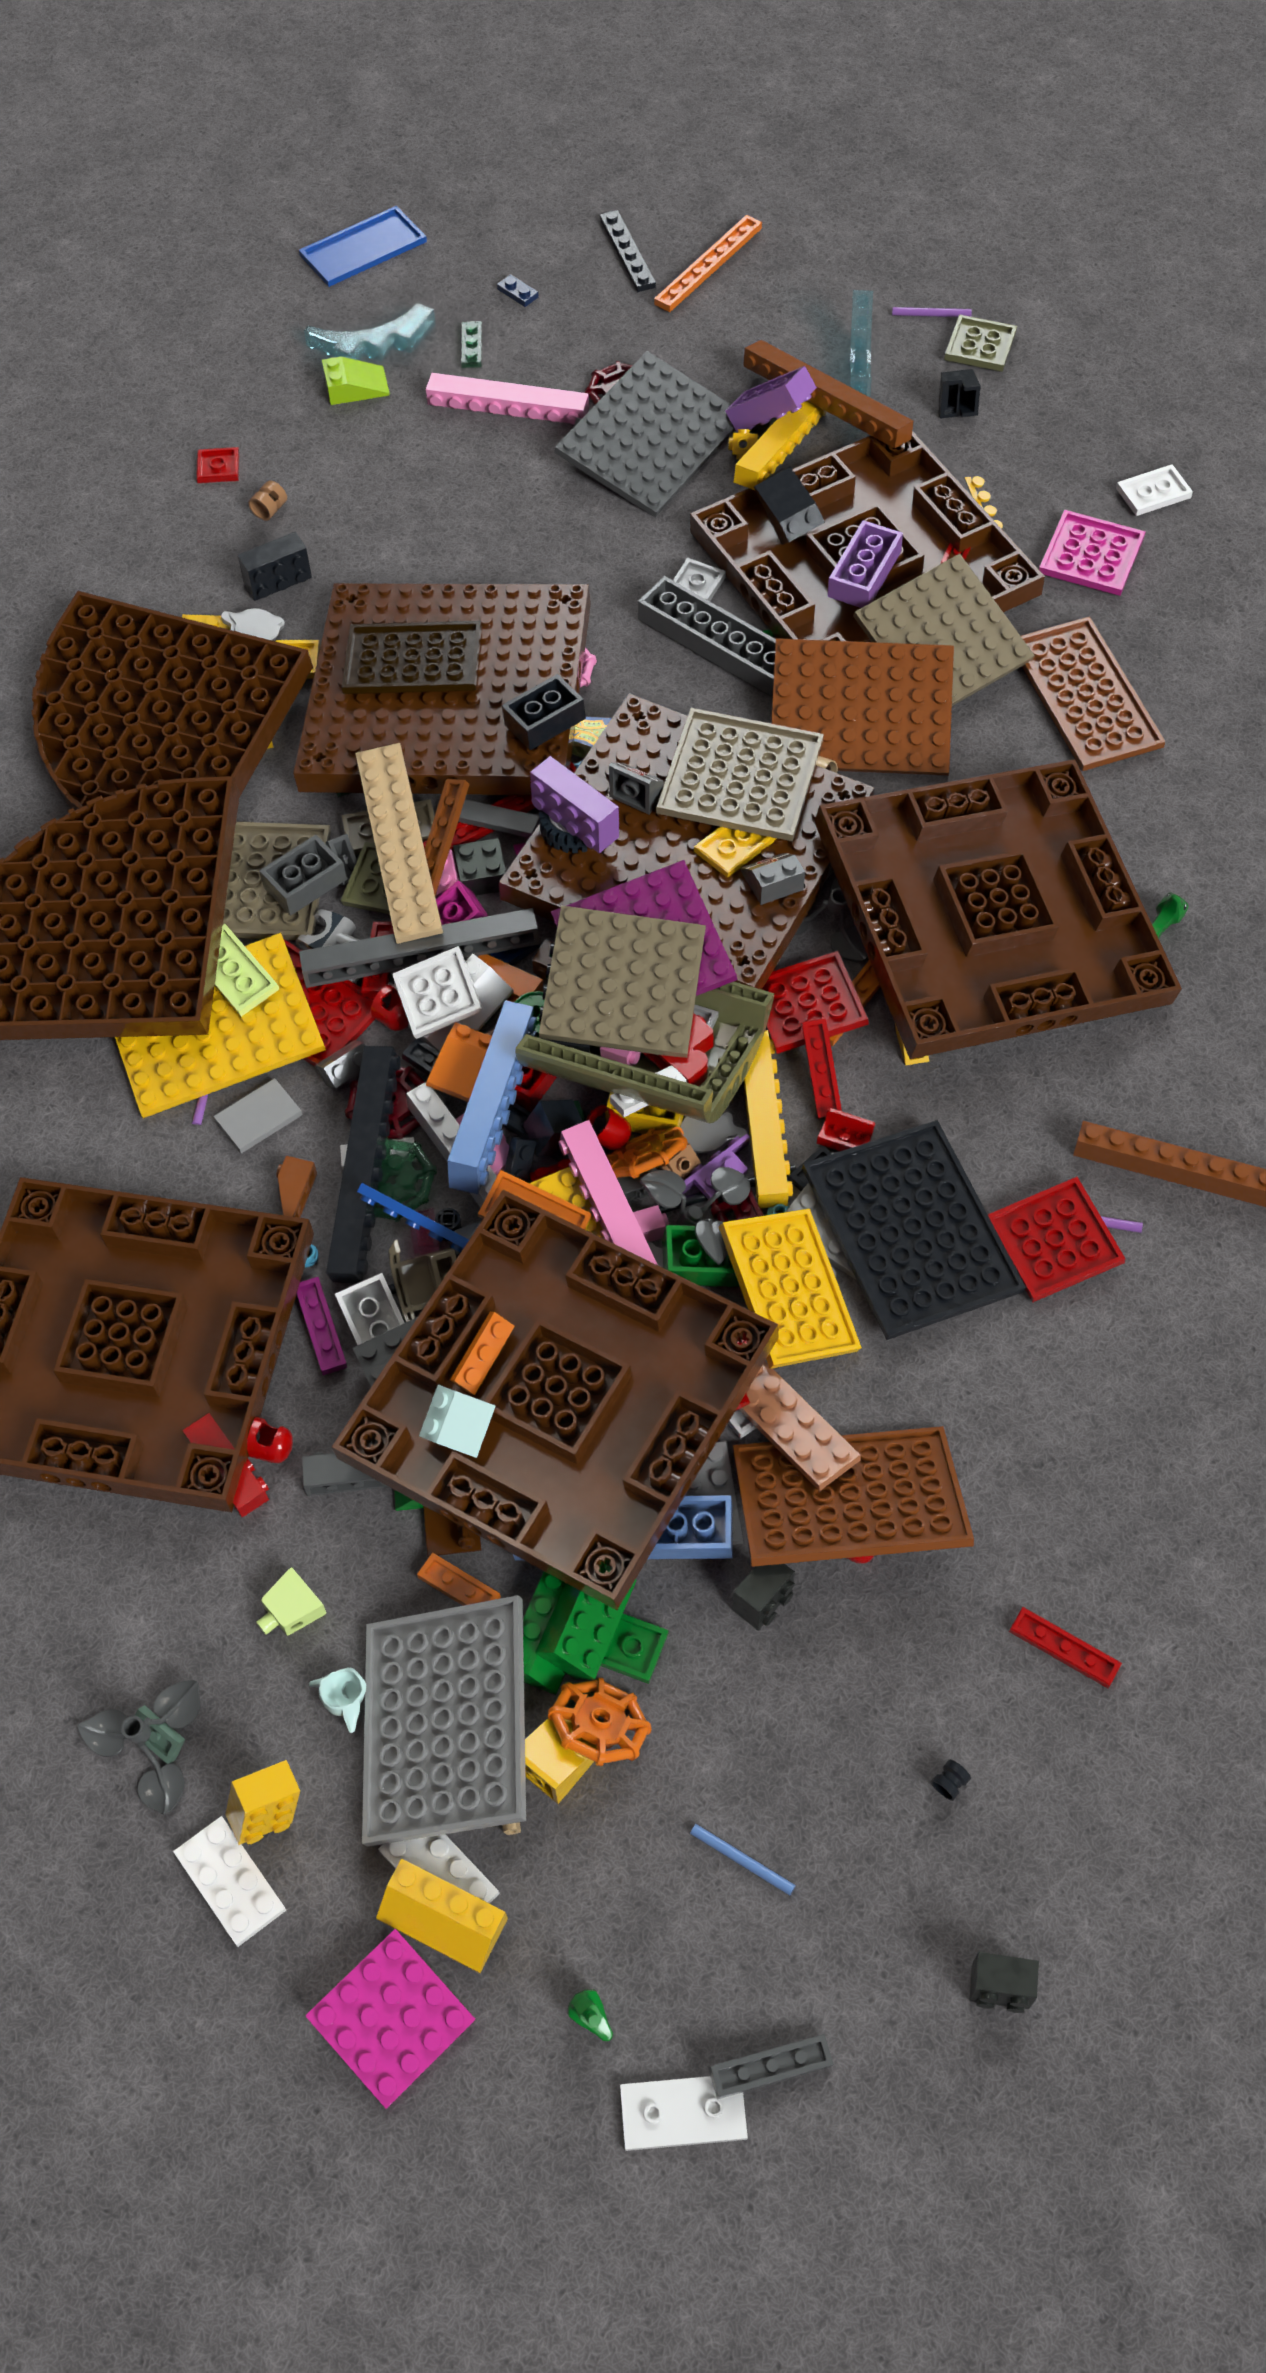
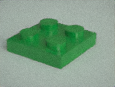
M622 1614L601 1666L649 1684L669 1630Z

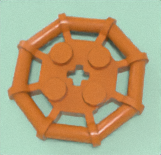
M673 1126L670 1129L664 1130L652 1128L646 1134L629 1140L621 1149L613 1151L611 1154L606 1155L616 1178L631 1176L635 1179L640 1177V1174L660 1165H668L669 1160L675 1154L685 1150L688 1141L683 1136L684 1132L680 1127Z
M597 1677L596 1680L574 1684L566 1682L561 1686V1692L553 1707L548 1710V1718L553 1721L562 1740L561 1746L565 1750L571 1749L594 1761L596 1766H603L604 1763L625 1759L631 1761L637 1759L646 1736L652 1730L651 1723L646 1721L636 1701L638 1697L634 1693L629 1694L605 1682L604 1678ZM594 1692V1695L587 1697L588 1694L583 1693ZM571 1699L576 1703L574 1709L566 1707ZM625 1709L629 1710L632 1718H630L629 1714L626 1717L624 1713ZM599 1716H600V1717H603V1718H604V1723H603V1722H599V1721L596 1720V1719H598ZM564 1719L571 1720L573 1724L572 1733H570ZM627 1730L635 1731L632 1741L625 1735ZM582 1738L596 1745L597 1749L579 1741V1739ZM616 1744L621 1747V1749L606 1751V1749H610Z

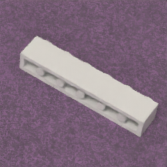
M425 1082L406 1093L407 1107L447 1161L460 1125L433 1088L426 1086ZM489 1165L487 1168L489 1175L486 1186H481L479 1194L470 1193L480 1208L497 1178Z

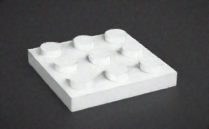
M459 946L392 974L412 1033L416 1039L483 1011Z

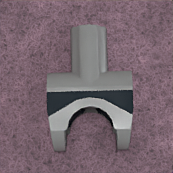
M320 909L314 916L316 923L325 930L313 936L299 935L296 939V945L303 951L357 941L359 939L352 937L356 926L350 919L337 913Z

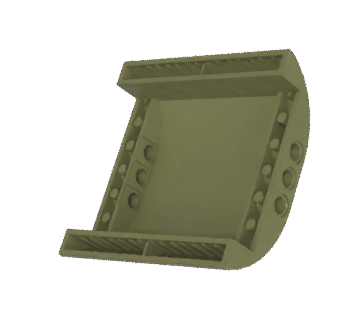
M731 982L696 996L695 1005L718 1011L719 1014L713 1027L714 1046L705 1053L708 1059V1077L699 1086L657 1074L661 1069L650 1059L646 1058L642 1052L638 1063L630 1066L601 1057L599 1046L590 1045L589 1052H584L526 1034L515 1048V1054L519 1063L524 1067L611 1094L628 1096L650 1106L710 1124L717 1121L724 1113L751 1067L768 1023L774 993Z

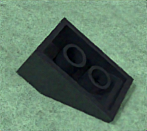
M791 467L754 486L756 494L782 545L825 523L815 501Z

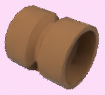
M269 480L249 500L250 510L258 518L268 521L287 501V494L278 483Z

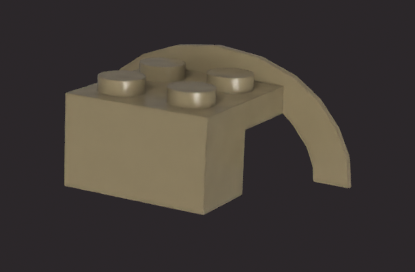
M398 1239L393 1241L388 1251L389 1264L405 1322L415 1318L414 1311L424 1309L456 1261L455 1250L446 1248L400 1261L401 1251Z

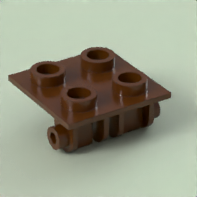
M424 1506L427 1557H430L432 1552L440 1556L481 1551L479 1535Z

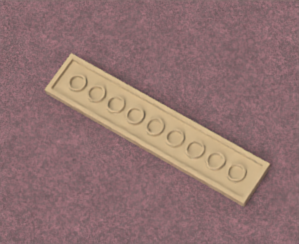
M397 743L357 752L356 758L396 943L399 944L442 934L443 929L401 744Z

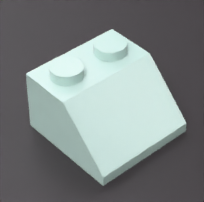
M438 1385L419 1436L477 1458L495 1405Z

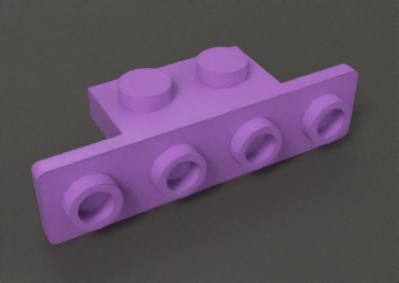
M746 1134L742 1138L739 1136L735 1137L728 1144L726 1150L723 1152L719 1150L714 1153L709 1159L710 1162L706 1165H698L690 1173L691 1176L684 1180L686 1189L682 1194L696 1185L709 1200L718 1192L712 1187L710 1179L712 1173L720 1167H729L745 1175L748 1168L736 1154L748 1145L749 1135Z

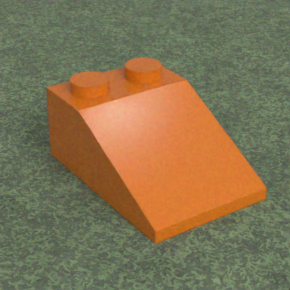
M455 1022L427 1079L426 1086L469 1102L492 1036Z

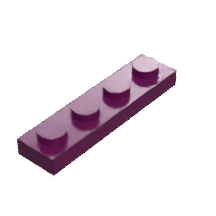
M319 1277L300 1282L297 1296L322 1375L348 1368Z

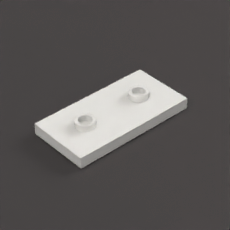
M711 2076L620 2084L625 2151L748 2139L743 2092L717 2100Z

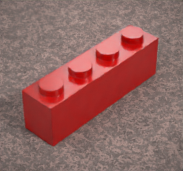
M210 1413L182 1430L190 1443L235 1450ZM248 1458L246 1464L244 1462L233 1500L234 1507L242 1518L269 1500L266 1494L269 1488L261 1476L257 1479L252 1473L255 1468ZM216 1466L219 1469L222 1478H224L225 1471L222 1468Z

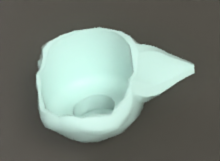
M344 1668L332 1672L323 1678L310 1681V1687L319 1688V1698L324 1707L335 1716H343L349 1732L353 1733L360 1712V1704L366 1692V1683L361 1675L353 1668Z

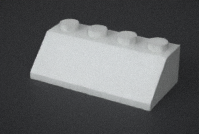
M472 954L466 960V965L483 1011L456 1023L479 1031L514 990L490 966ZM454 1024L420 1038L440 1052Z

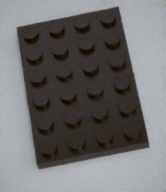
M481 620L350 624L341 687L343 694L476 690L482 631Z

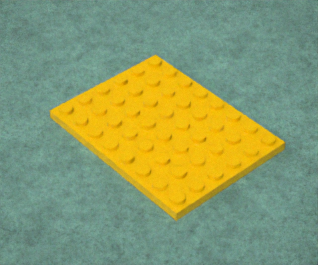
M281 933L245 946L274 979L280 989L242 1017L220 991L214 987L208 1035L115 1037L140 1114L143 1118L326 1050Z

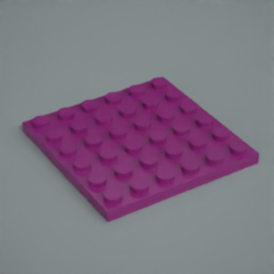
M684 860L566 905L569 907L706 925L696 996L737 980L735 970ZM561 908L551 911L556 927H558Z

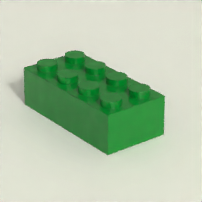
M666 1225L662 1237L664 1269L699 1286L740 1287L729 1255L718 1265L698 1242L695 1235V1226Z
M607 1566L606 1569L602 1567L601 1573L605 1574V1571L610 1572V1566ZM635 1579L618 1610L565 1583L535 1653L574 1679L595 1680L637 1580Z

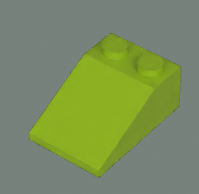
M346 357L322 360L331 405L390 396L383 366Z

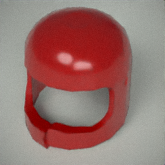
M386 985L374 998L371 1014L372 1017L392 1031H401L408 1026L409 1021L397 990L391 985ZM391 993L390 1005L385 1009L381 1004L382 999Z
M605 1105L596 1107L590 1112L586 1121L589 1120L593 1126L595 1119L605 1111H608V1121L603 1130L596 1136L604 1148L609 1150L621 1149L631 1136L630 1123L623 1116Z
M255 1417L247 1439L249 1457L270 1463L284 1462L290 1455L293 1446L291 1431L283 1426L279 1428L272 1427L265 1419ZM260 1429V1438L257 1442L256 1435Z

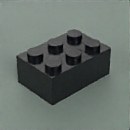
M296 531L238 554L244 585L254 601L266 598L268 595L312 578L307 548Z
M558 674L501 705L504 725L529 750L536 748L586 719L584 699Z

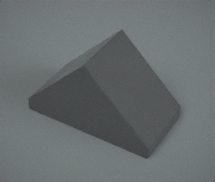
M344 834L326 841V845L344 864L347 880L342 882L341 885L348 884L357 862L348 834Z

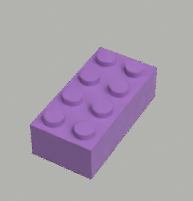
M803 366L744 391L725 412L737 432L738 429L751 430L756 424L764 425L773 417L779 419L788 411L791 413L796 412L802 407L801 403L812 397L811 393L817 387L806 367Z
M863 520L829 577L828 597L860 608L872 603L901 553L903 533Z
M550 756L530 772L533 805L538 810L548 814L554 822L564 826L571 835L581 839L588 848H593L600 854L619 838V807Z

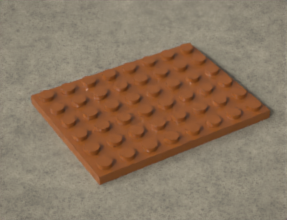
M776 639L772 724L824 734L819 756L834 760L837 763L838 771L949 776L954 645ZM828 764V766H827V768H826L827 770H830V769H831V767H830L829 764Z
M943 1426L841 1435L861 1455V1461L821 1491L771 1442L733 1445V1456L752 1567L974 1546V1536Z

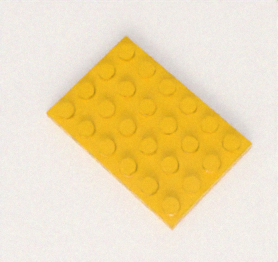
M810 1209L723 1222L719 1226L748 1310L778 1324L779 1338L766 1358L769 1369L853 1353L862 1348Z

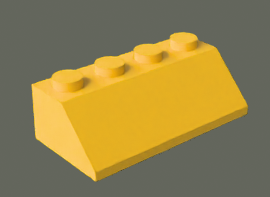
M401 1858L387 1884L376 1919L464 1966L481 1973L508 1917L505 1911Z

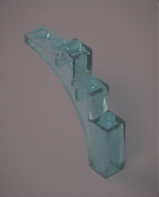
M853 290L849 349V387L870 397L873 291Z
M417 303L407 313L394 321L375 328L353 332L322 330L308 325L304 330L306 345L328 355H333L334 358L346 357L359 361L364 355L371 359L374 358L382 361L393 347L411 353L435 326L434 309Z

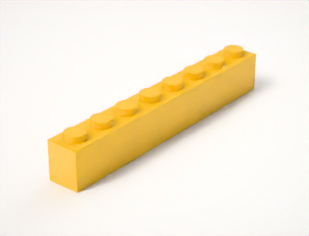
M805 401L801 403L802 407L796 412L791 413L788 411L783 417L777 419L736 463L733 483L755 490L754 486L765 481L770 474H774L778 465L784 462L786 456L793 452L794 447L801 443L802 438L810 433L811 428L818 424L819 419L825 416L827 411Z
M768 1030L764 1032L758 1052L743 1081L757 1203L760 1208H770L777 1204L788 1206V1196H793L792 1181H787L786 1176L790 1175L789 1160H784V1155L788 1153L787 1140H782L781 1134H785L784 1119H779V1114L782 1113V1101L777 1099L776 1094L780 1093L779 1079H774V1074H777V1061L771 1057V1054H775V1047L772 1040H769Z

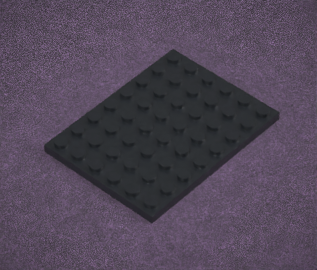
M938 1120L803 1164L802 1170L886 1340L1025 1291L1026 1286Z

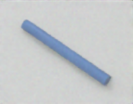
M695 1824L690 1834L786 1894L791 1895L796 1885L701 1826Z

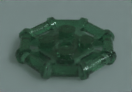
M386 1137V1158L382 1159L381 1165L383 1178L378 1183L377 1190L399 1203H403L413 1197L414 1199L404 1204L412 1210L417 1209L423 1204L427 1205L434 1175L437 1174V1167L432 1165L419 1142L411 1143L390 1140ZM391 1150L404 1151L408 1153L405 1157H400L397 1154H392ZM415 1157L422 1166L421 1170H415L411 1164ZM397 1176L395 1184L392 1185L390 1182L386 1184L389 1177ZM423 1178L420 1192L415 1191L416 1182L418 1183V1180ZM379 1203L375 1205L374 1214L376 1218L400 1222L401 1218L404 1217L398 1214L395 1218L383 1212L384 1208H377Z

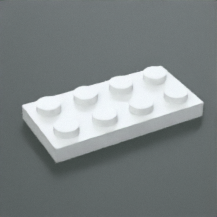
M222 1816L173 1851L237 1947L286 1911V1908L244 1847L238 1845L233 1831Z
M446 1834L387 1843L378 1849L395 1869L402 1858L489 1904L500 1894L494 1885Z

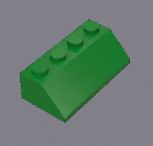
M544 1571L523 1618L524 1683L556 1695L565 1672L537 1655L535 1651L565 1582Z

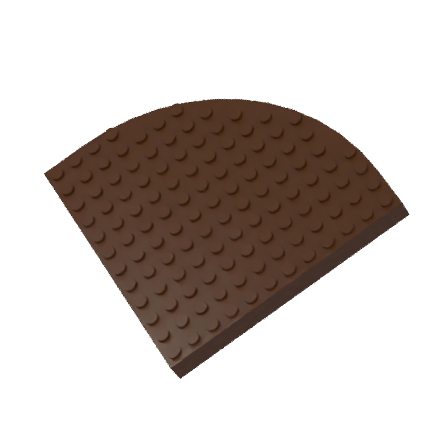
M77 591L46 643L45 654L42 653L40 658L41 665L39 671H36L35 677L37 680L32 691L33 710H31L34 720V735L40 755L57 790L71 809L74 808V810L86 806V802L99 796L105 798L115 795L117 790L123 789L127 791L137 788L136 785L140 784L150 786L158 784V781L183 778L233 776L241 796L313 669V665L307 649Z
M233 776L158 781V784L147 786L146 784L136 785L137 788L127 791L123 789L117 790L115 795L105 798L99 796L86 802V806L77 810L72 808L68 810L69 814L58 820L54 818L40 827L41 831L31 838L25 837L14 846L15 850L8 857L0 859V1040L208 1035L240 791Z

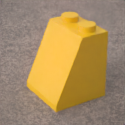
M548 1718L525 1739V1775L529 1781L559 1804L594 1761L571 1749L565 1750L561 1746L562 1740L553 1721ZM564 1719L570 1733H572L573 1724L571 1720ZM582 1738L579 1739V1741L597 1749L596 1745Z

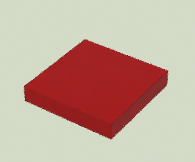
M238 447L198 449L197 483L239 481Z

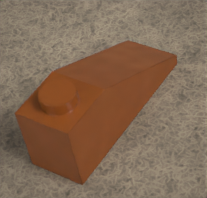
M286 1156L283 1164L278 1166L276 1177L279 1182L283 1215L301 1217L317 1176L314 1162Z

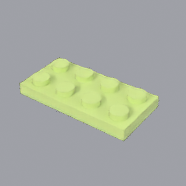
M224 924L222 926L215 987L242 1017L280 988L228 926Z

